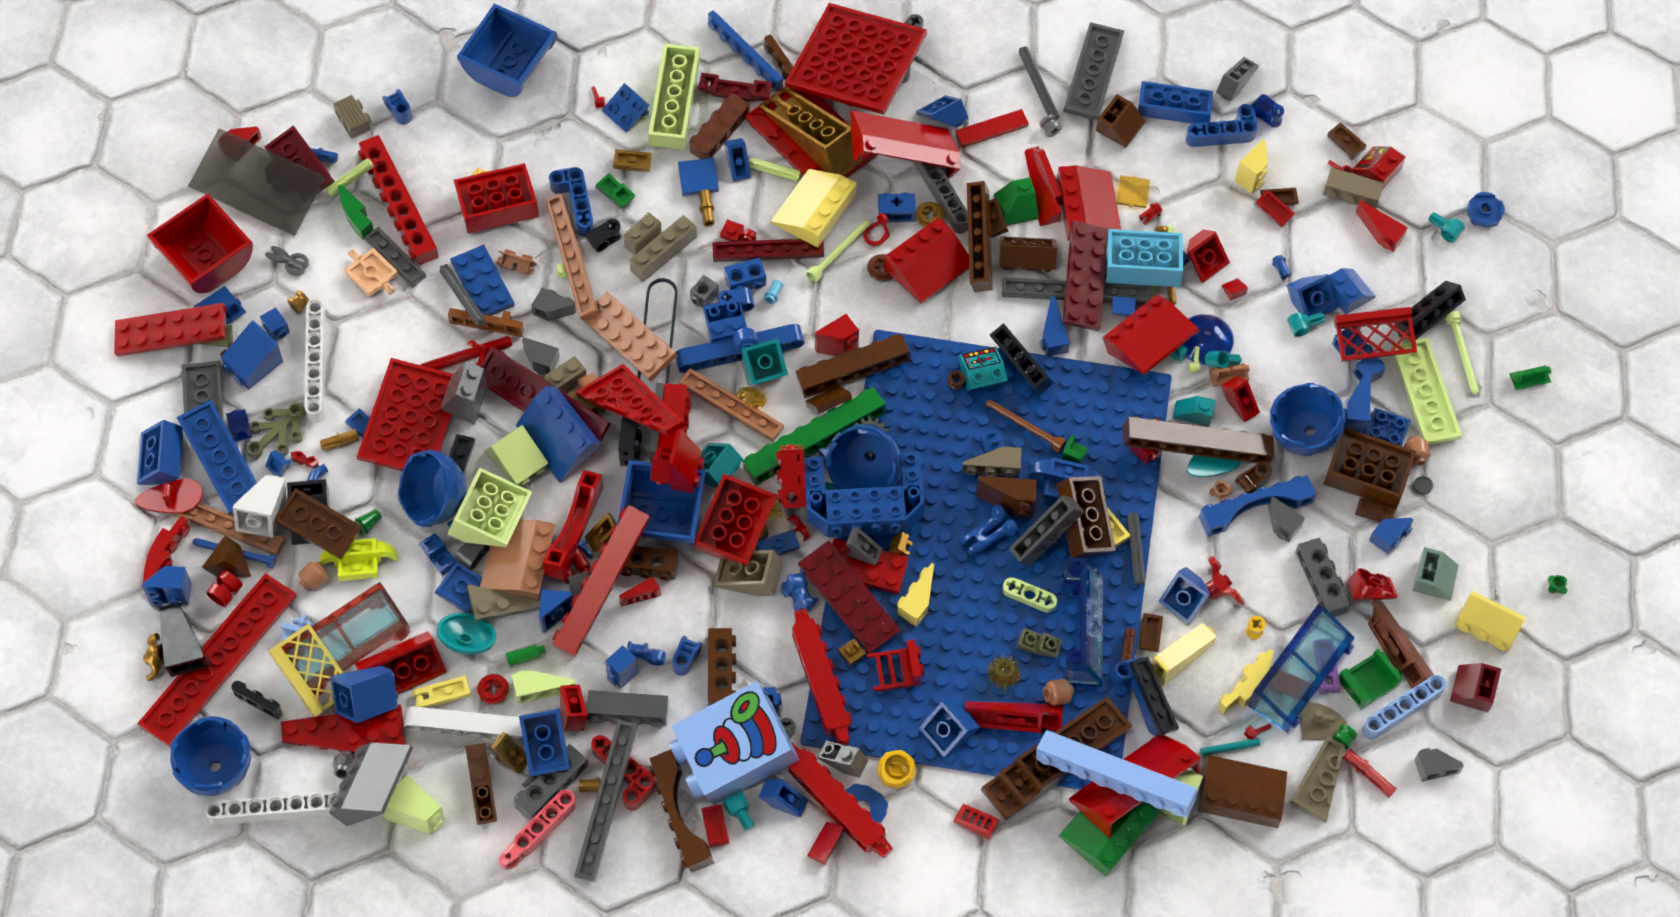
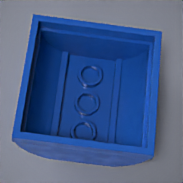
M494 3L457 55V60H459L464 71L477 83L507 97H516L522 92L524 84L546 52L555 44L557 32Z
M629 460L619 514L623 508H627L630 505L651 517L641 538L687 543L688 546H693L697 535L706 470H699V486L695 487L694 493H687L670 489V483L660 485L656 484L655 481H651L652 463Z

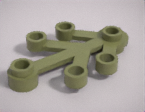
M292 403L287 409H265L263 416L266 421H273L275 417L285 418L281 421L251 422L249 427L253 434H259L262 430L271 431L259 442L252 441L247 445L248 455L251 458H259L263 454V449L278 434L279 445L277 446V451L280 454L284 453L285 456L288 455L287 426L292 422L293 432L290 434L291 441L295 444L300 443L303 440L300 432V420L306 415L305 407L300 403ZM295 435L300 436L298 439L293 438ZM286 448L284 452L280 451V449Z

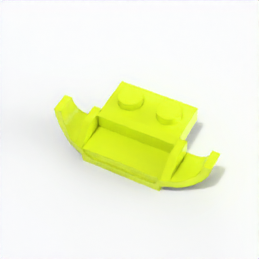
M376 538L354 540L342 560L323 551L319 557V563L324 566L328 562H334L335 567H338V580L347 581L378 578V563H382V557H389L393 561H398L396 550L391 545L376 541Z

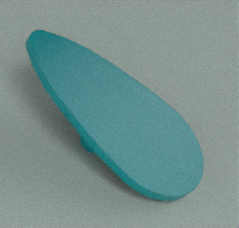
M1194 455L1186 471L1193 477H1212L1237 469L1242 461Z

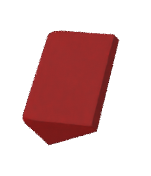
M826 821L807 857L826 865L844 833V827Z

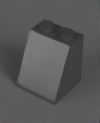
M466 361L451 376L440 409L475 424L487 391L484 368Z

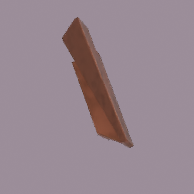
M1373 600L1372 617L1369 618L1368 625L1394 668L1398 669L1400 674L1404 672L1410 688L1413 689L1434 674L1385 604L1380 600Z

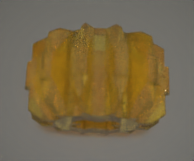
M1003 654L1000 659L997 657L993 658V663H989L988 668L990 670L987 672V675L991 677L990 682H997V688L1001 684L1004 685L1005 689L1008 688V684L1014 686L1015 681L1020 680L1019 673H1021V667H1018V660L1012 661V656L1005 659Z

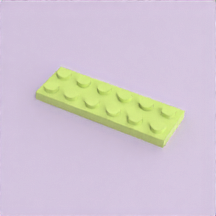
M1428 338L1417 339V353L1394 356L1420 435L1428 441L1429 445L1461 439L1462 434ZM1410 341L1399 344L1404 349L1412 348Z

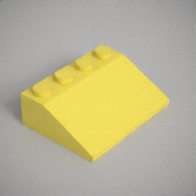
M809 169L775 214L771 224L818 248L856 196L857 183L839 174Z

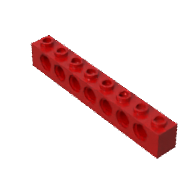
M377 135L359 142L360 150L358 155L361 161L370 159L373 162L374 167L367 173L368 175L372 174V182L375 189L379 188L380 190L379 196L381 201L387 203V212L390 218L394 217V226L397 232L401 231L402 242L404 246L408 245L410 249L408 253L412 261L415 260L419 266L439 258L437 247L380 136Z

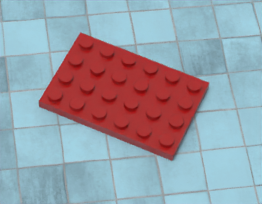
M391 358L358 450L357 460L402 471L407 459L411 455L426 450L440 452L453 415L440 408L453 374Z

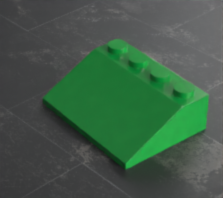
M1141 802L1113 823L1112 837L1110 838L1079 811L1058 836L1101 874L1106 876L1160 811L1149 803Z

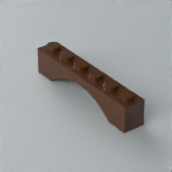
M670 749L649 758L651 762L649 769L653 777L656 776L658 783L655 784L658 794L663 796L664 801L661 804L665 813L669 814L670 819L667 821L671 831H675L676 838H674L677 849L682 851L683 856L680 859L684 868L687 867L691 872H695L714 864L708 844L687 828L680 815L678 787L683 772L672 750Z

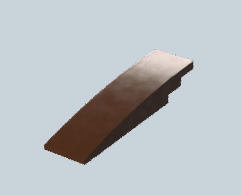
M1105 697L1054 733L1102 751L1130 730L1132 725L1112 701ZM1039 743L1017 757L1014 763L1000 771L997 777L981 788V791L1005 820H1008L1072 774L1036 760V750Z

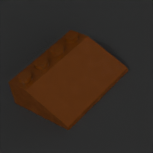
M1345 427L1337 442L1323 484L1397 509L1416 451Z
M1208 755L1198 812L1278 829L1282 820L1285 802L1287 771Z

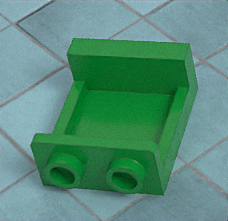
M1376 649L1373 655L1349 670L1345 668L1339 674L1340 684L1361 710L1397 688L1402 680L1398 669L1393 668L1389 663L1387 655L1379 649Z

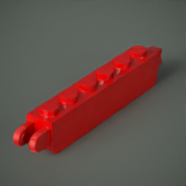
M806 609L797 610L794 612L795 624L792 627V638L825 734L830 737L835 736L839 744L849 745V731L852 718L850 712L846 713L845 697L839 693L840 683L838 677L833 676L834 666L832 660L826 656L828 649L825 641H821L820 636L822 632L820 625L815 624L814 618L810 619Z
M792 743L799 761L788 766V773L838 825L844 827V832L863 852L870 853L874 851L883 859L886 858L893 851V848L885 838L886 830L879 822L876 823L871 818V813L866 808L862 809L859 806L856 797L851 793L848 794L844 790V785L841 781L835 780L830 775V770L825 765L821 766L817 762V757L812 751L808 752L805 748L800 750Z

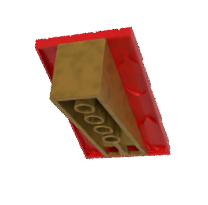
M785 86L745 115V119L750 126L782 155L795 170L800 171L802 176L809 169L839 174L848 178L870 162V160L878 156L866 153L858 161H854L851 126L819 96Z

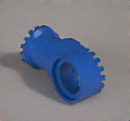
M628 641L627 649L636 658H642L643 661H647L651 665H664L665 651L648 649V643L642 645L633 644L631 641Z

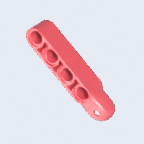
M566 789L560 791L515 836L514 841L499 857V864L504 869L516 867L525 856L530 855L574 811L576 802L573 792ZM564 799L571 800V802L566 805L561 803ZM550 813L557 814L553 819L547 818ZM537 827L543 829L540 833L533 832ZM521 842L529 843L524 848L518 846Z

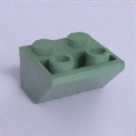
M1424 547L1419 558L1412 591L1451 601L1459 565L1444 552Z

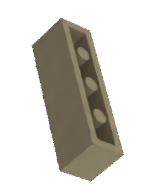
M685 215L680 217L630 259V271L644 282L697 238V226Z

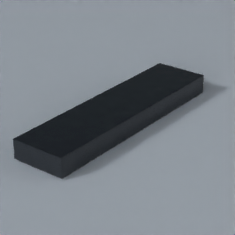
M1149 657L1131 661L1129 666L1159 736L1177 731L1179 726Z

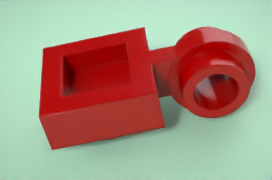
M728 219L720 233V238L728 241H739L740 238H742V241H754L757 238L755 231L751 229L744 231V225Z

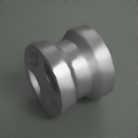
M1053 114L1044 117L1039 123L1040 127L1045 129L1047 137L1055 136L1062 129V125L1056 122V117Z

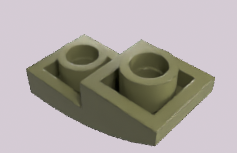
M1023 628L1016 648L1046 657L1057 658L1062 639L1045 632L1041 635Z

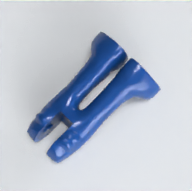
M997 504L992 508V517L981 526L967 533L960 540V543L963 547H966L977 540L978 542L967 551L969 555L974 556L1006 536L1017 535L1019 529L1012 519L1007 520L1005 510L1001 505ZM1003 524L1001 527H999L996 531H994V532L991 533L990 535L984 536V535H985L986 533H988L989 531H991V530H993L994 528L998 527L999 525Z

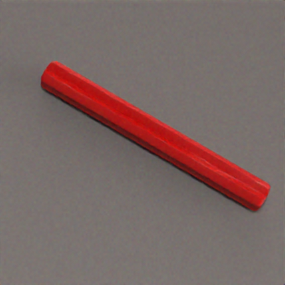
M505 336L480 345L488 348L493 346L501 350L512 346V341L509 336ZM478 347L467 348L424 362L421 366L439 370L479 357L480 351Z

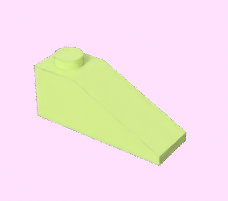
M521 670L512 675L518 704L560 695V686L576 685L573 679L536 671Z

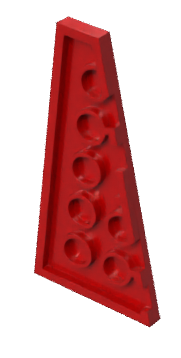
M624 364L576 391V395L580 399L667 436L676 432L677 429L684 427L683 421Z
M401 704L398 705V708L359 723H355L338 714L280 722L282 741L285 744L304 747L313 746L323 750H338V752L350 751L353 754L359 746L369 743L406 745Z

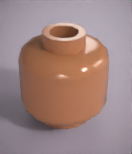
M1421 436L1410 437L1404 444L1405 448L1416 451L1413 464L1416 466L1425 464L1426 460L1431 456L1428 441Z
M317 561L315 563L309 562L299 572V578L301 579L299 583L307 591L310 588L316 591L327 581L328 571Z
M1066 679L1051 680L1043 688V697L1052 706L1068 704L1074 695V688Z

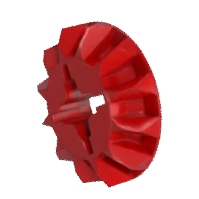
M489 674L479 681L477 692L482 701L489 705L498 704L502 700L505 701L506 696L509 694V684L503 676ZM491 683H493L495 688H499L496 690L495 696L489 691L491 690Z

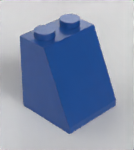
M254 320L248 324L221 357L223 362L222 368L225 372L234 375L235 381L240 386L244 385L248 390L283 363L278 343Z
M378 666L330 676L336 714L359 723L398 708V694L395 691L394 685L395 676L392 670Z

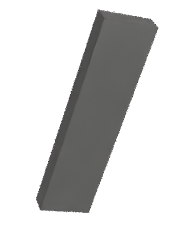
M379 227L364 237L365 241L389 262L412 288L426 278V273Z

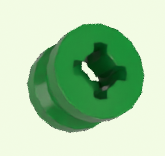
M1341 724L1338 728V733H1334L1332 739L1345 745V749H1348L1351 745L1350 742L1356 739L1357 733L1350 726Z

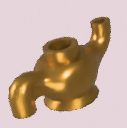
M158 633L148 637L147 644L149 647L143 656L144 662L152 669L151 673L146 675L147 681L155 679L164 664L163 645H157V641L160 640Z

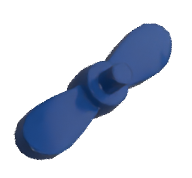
M580 540L578 545L580 550L588 558H593L592 553L585 546L588 541Z

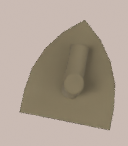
M1301 702L1302 740H1320L1327 736L1331 737L1334 733H1338V728L1341 724H1347V721L1330 707L1318 703Z

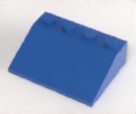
M547 385L533 398L516 424L517 428L523 425L547 460L548 464L546 466L560 483L602 445L559 389Z

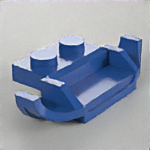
M1054 457L1033 464L1028 475L1029 477L1034 475L1044 476L1043 480L1047 482L1043 498L1056 501L1059 499L1057 483L1069 477L1100 476L1088 465ZM1101 477L1103 490H1105V482Z

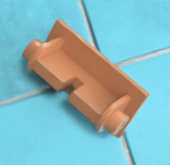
M505 249L504 252L498 251L502 254V257L497 259V264L500 267L513 270L514 264H517V272L529 275V273L533 274L534 267H532V264L537 265V262L533 260L532 256L523 254L520 257L515 255L516 252Z
M1245 363L1228 366L1227 368L1209 369L1213 387L1220 386L1235 376L1250 381L1248 375L1250 371L1249 365H1245Z

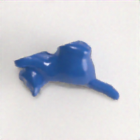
M801 568L800 573L789 574L781 586L782 595L784 597H792L794 611L806 609L809 612L819 600V598L812 597L809 594L805 573Z

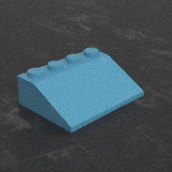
M1108 229L1106 283L1181 287L1183 276L1182 233Z

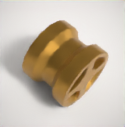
M300 290L296 292L294 297L287 299L288 304L297 314H300L310 301Z

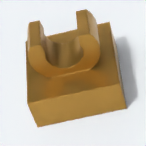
M904 532L894 535L888 552L903 556L910 555V552L905 549L906 547L913 546V543L908 540L909 535Z
M854 638L838 649V653L850 667L866 656V652Z

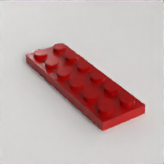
M224 303L115 320L114 354L118 357L226 339V306Z

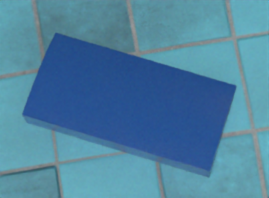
M1142 81L1138 111L1143 117L1193 124L1210 122L1213 91Z

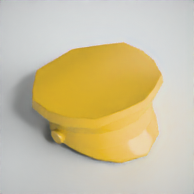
M903 750L886 752L881 757L877 770L882 783L895 789L902 788L911 783L915 777L914 759Z

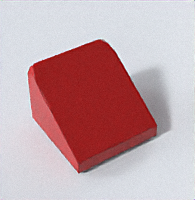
M1238 278L1221 285L1230 301L1247 294L1248 287Z

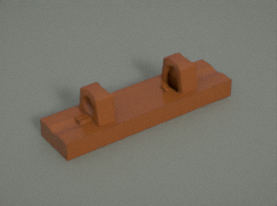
M449 308L448 318L450 324L523 337V322L511 320V312L504 311L502 318L483 314L485 324L477 326L466 310Z

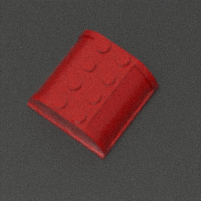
M208 193L147 234L150 243L183 277L191 289L197 293L211 292L239 273L250 260L253 251L252 241Z

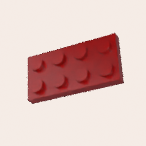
M833 538V546L865 586L899 595L909 557L882 550L877 564L873 566L849 557L850 548L846 545L847 541Z

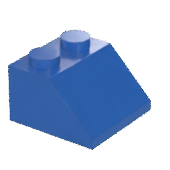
M1341 268L1329 275L1338 307L1344 314L1352 312L1376 297L1354 269Z
M955 698L942 701L919 727L944 758L966 743L980 728Z

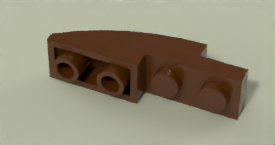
M480 743L465 746L477 825L497 822L486 744Z

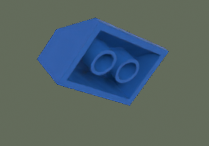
M162 420L141 432L137 475L138 485H160L179 479L180 459L182 457L181 445L183 441V429L180 425Z

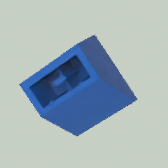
M740 299L703 306L710 342L732 338L738 329L747 327Z
M164 566L143 582L142 588L149 603L153 605L179 603L182 606L183 604L189 605L192 583L185 567Z

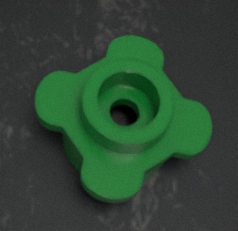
M1551 575L1548 577V591L1550 593H1567L1566 577L1561 575Z

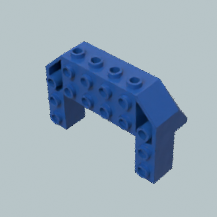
M920 451L901 452L902 486L825 490L823 457L804 458L807 522L827 537L850 536L853 528H859L866 535L906 533L924 515Z

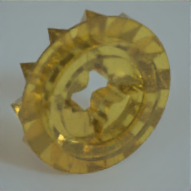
M741 387L737 392L739 399L749 406H754L755 408L763 407L767 402L765 396L757 389Z

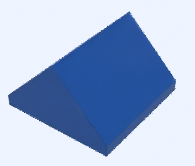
M542 590L539 621L543 634L559 623L566 612L570 613L573 605H571L573 601L571 592Z

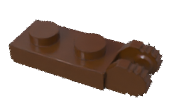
M769 34L765 37L764 50L768 55L772 56L774 65L782 70V77L786 80L793 69V65L773 36Z

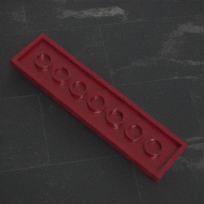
M491 346L480 366L484 368L486 388L522 412H525L533 398L547 385L555 387L493 346ZM559 389L601 443L611 423Z

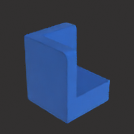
M1113 296L1112 314L1123 315L1126 318L1135 312L1136 299Z

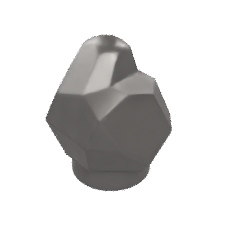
M341 752L334 757L333 767L336 777L345 779L347 768L355 757L352 752Z

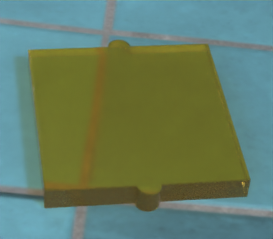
M1120 175L1116 203L1129 206L1130 208H1146L1150 179Z

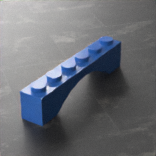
M1308 475L1303 477L1296 476L1287 482H1277L1269 488L1262 487L1250 494L1243 493L1234 499H1224L1216 505H1206L1201 509L1199 519L1207 537L1225 532L1233 520L1243 512L1257 506L1269 505L1272 497H1275L1289 507L1297 509L1314 503L1317 494Z

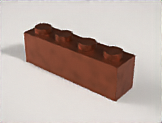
M733 93L729 98H725L721 107L712 113L709 121L702 124L697 135L691 137L689 141L690 153L699 159L713 158L725 144L724 141H727L743 123L745 115L750 112V103Z

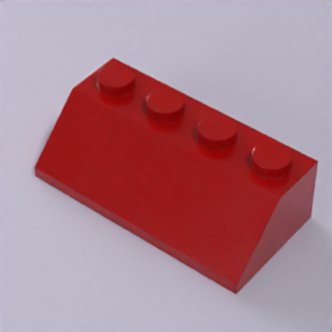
M428 631L355 663L357 671L378 666L392 670L395 676L394 685L397 694L447 673L434 639Z

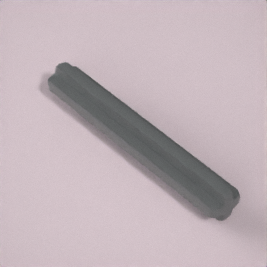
M1129 513L1127 518L1135 585H1144L1145 572L1139 517L1137 513Z

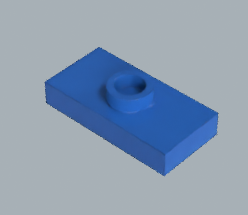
M793 530L757 542L759 550H774L778 556L800 549Z

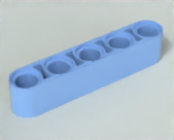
M1433 675L1371 715L1363 726V735L1370 740H1374L1438 699L1445 689V679L1442 676ZM1431 685H1437L1439 689H1434ZM1416 695H1421L1424 699H1418ZM1400 705L1407 706L1408 710L1402 709ZM1384 715L1391 716L1393 720H1388ZM1369 725L1375 726L1377 730H1372Z

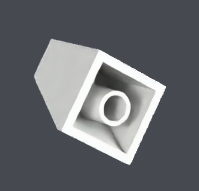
M265 475L234 504L235 531L274 538L279 525L274 520L287 501L284 478Z

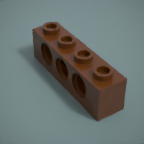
M600 542L597 560L601 556L600 549L605 542ZM636 546L621 575H637L642 578L656 577L665 581L675 580L678 550ZM634 561H641V562H642L641 564H638V565L633 564ZM654 563H660V564H661V565L658 566V567L653 566Z
M708 628V706L736 692V690H732V684H736V672H732V665H736V653H732V647H736V635H732V628ZM719 648H725L727 651L721 653L717 650ZM720 666H724L727 669L724 671H720L717 668ZM721 684L727 686L725 689L717 688Z

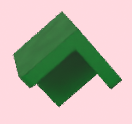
M1071 435L1063 452L1062 460L1081 464L1088 448L1075 443V436Z

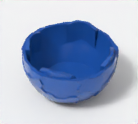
M1306 383L1287 388L1276 397L1269 411L1270 423L1275 439L1286 450L1302 456H1312L1332 448L1340 439L1346 424V413L1339 397L1328 388L1315 383ZM1309 429H1313L1316 431L1313 435L1310 436L1305 434V432Z
M859 424L845 429L832 439L826 456L825 468L836 489L892 487L896 484L900 472L901 453L896 441L886 431L874 425ZM866 451H873L875 453V459H868L866 456Z
M426 450L411 455L407 459L400 477L398 498L402 509H404L407 516L416 525L422 527H432L433 525L442 524L450 520L457 514L466 496L467 483L465 475L454 460L442 452Z
M211 716L198 719L186 726L175 736L170 746V762L175 779L188 791L201 796L222 795L229 792L236 785L238 786L246 776L251 762L250 743L247 735L231 720L222 717ZM212 764H221V768L218 771L210 770Z

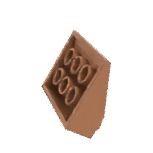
M519 519L507 547L490 545L480 587L538 600L544 576L542 562L549 546H551L556 524L540 520Z

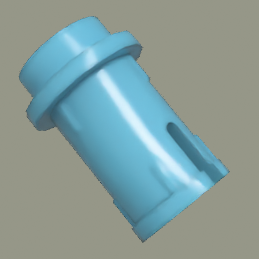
M779 280L772 281L769 290L764 294V300L767 303L774 304L778 301V295L784 286L783 283Z

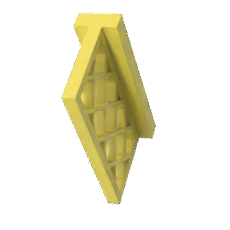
M309 623L267 651L313 717L318 716L322 711L334 704L332 687L331 691L320 689L322 677L330 679V676L322 675L324 663L333 665L335 668L334 675H337V673L342 674L343 671ZM305 630H308L312 635L311 644L299 642L300 635ZM286 643L296 644L294 656L285 654L281 647ZM299 645L310 646L308 658L297 656ZM313 647L321 648L323 651L322 660L311 659ZM296 658L307 660L305 672L297 671L295 668ZM310 661L321 663L319 674L308 673ZM308 675L319 677L317 688H311L306 684ZM319 691L330 693L329 702L323 706L318 701Z

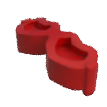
M302 451L291 452L293 462H297L300 465L305 464L306 467H311L312 469L319 466L318 459L315 456L306 458Z
M792 515L786 519L796 526L793 529L794 533L800 531L803 536V542L810 538L807 527L803 525L799 517Z

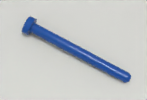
M199 538L193 539L195 546L214 550L218 543ZM242 550L245 559L267 564V568L271 569L276 564V555L270 554L268 557Z

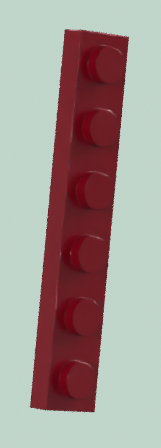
M802 239L712 242L713 262L749 261L760 258V260L824 257V241L818 248Z

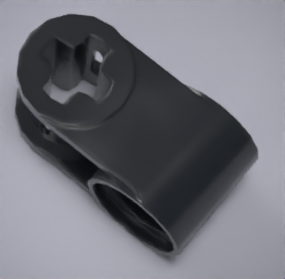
M609 219L600 226L591 229L586 234V239L596 252H601L621 239V224L616 219Z

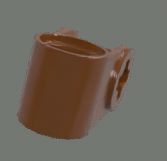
M1259 462L1249 470L1238 475L1235 483L1239 484L1245 493H1253L1269 482L1272 467L1267 462ZM1262 471L1265 472L1267 475H1260L1258 472Z

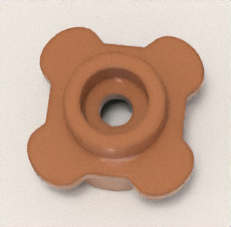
M1218 480L1215 482L1214 488L1210 489L1209 494L1217 497L1221 502L1226 499L1228 494L1232 493V488L1226 482Z

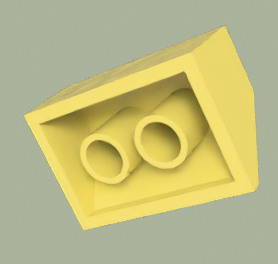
M1471 591L1454 626L1463 632L1475 635L1481 641L1493 644L1499 650L1508 652L1526 617Z

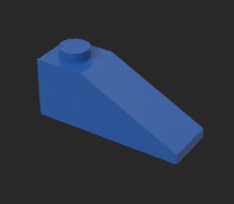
M1051 296L1043 336L1040 340L1041 350H1045V354L1048 356L1068 353L1070 346L1055 296Z

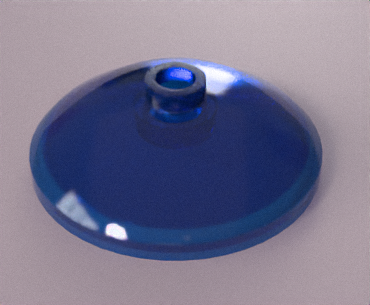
M1199 314L1188 318L1199 329L1197 334L1183 344L1188 349L1186 357L1194 362L1195 347H1200L1198 359L1202 365H1206L1205 356L1209 351H1227L1229 354L1231 353L1234 336L1231 328L1225 321L1209 314Z

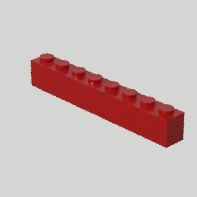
M630 505L627 508H623L618 517L620 521L617 526L614 525L609 533L611 536L609 542H605L601 547L599 560H595L590 568L592 571L591 575L583 580L581 584L583 589L580 595L576 594L571 603L573 608L570 613L566 612L562 619L564 624L561 630L557 629L553 635V645L575 657L651 519L649 515Z

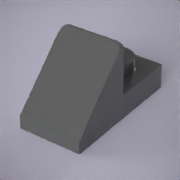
M859 528L852 529L846 545L850 548L849 557L873 566L877 564L883 548Z

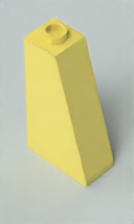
M1202 623L1154 657L1152 666L1162 687L1214 645L1216 636L1212 628L1206 627Z

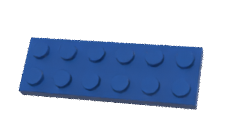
M209 400L176 418L228 513L231 515L233 514L234 504L257 482L212 400Z

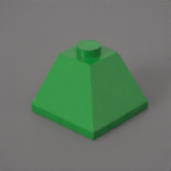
M1030 177L1013 180L994 193V199H998L1007 225L1037 220L1039 218L1035 190Z

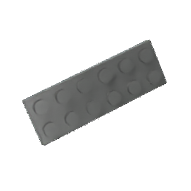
M1092 22L1089 23L1063 112L1093 120L1099 118L1124 30Z

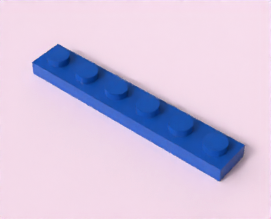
M714 10L709 12L708 26L710 29L715 30L722 41L727 42L732 50L743 58L747 65L750 64L758 76H762L767 82H772V87L777 92L783 88V77Z

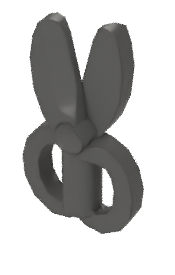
M277 246L271 247V250L276 254L265 253V256L271 261L285 263L286 271L293 276L303 274L304 269L309 266L308 258L301 253H294L289 256L285 250ZM295 258L303 259L304 263L295 260ZM290 265H291V266H293V267H295V268H297V269H299V270H298V271H294V270H291L289 267H290Z

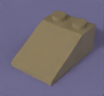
M774 550L754 551L748 566L720 559L713 586L754 596H775L783 561Z

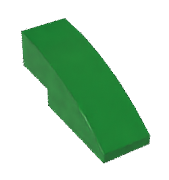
M340 184L338 190L344 214L355 233L364 240V237L374 230L373 224L367 218L365 206Z

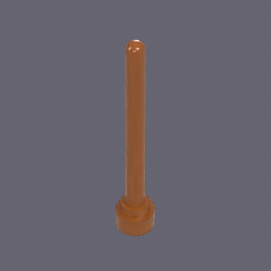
M992 400L986 401L985 404L990 409L1050 443L1052 450L1061 453L1067 443L1066 439L1057 436L1053 437Z

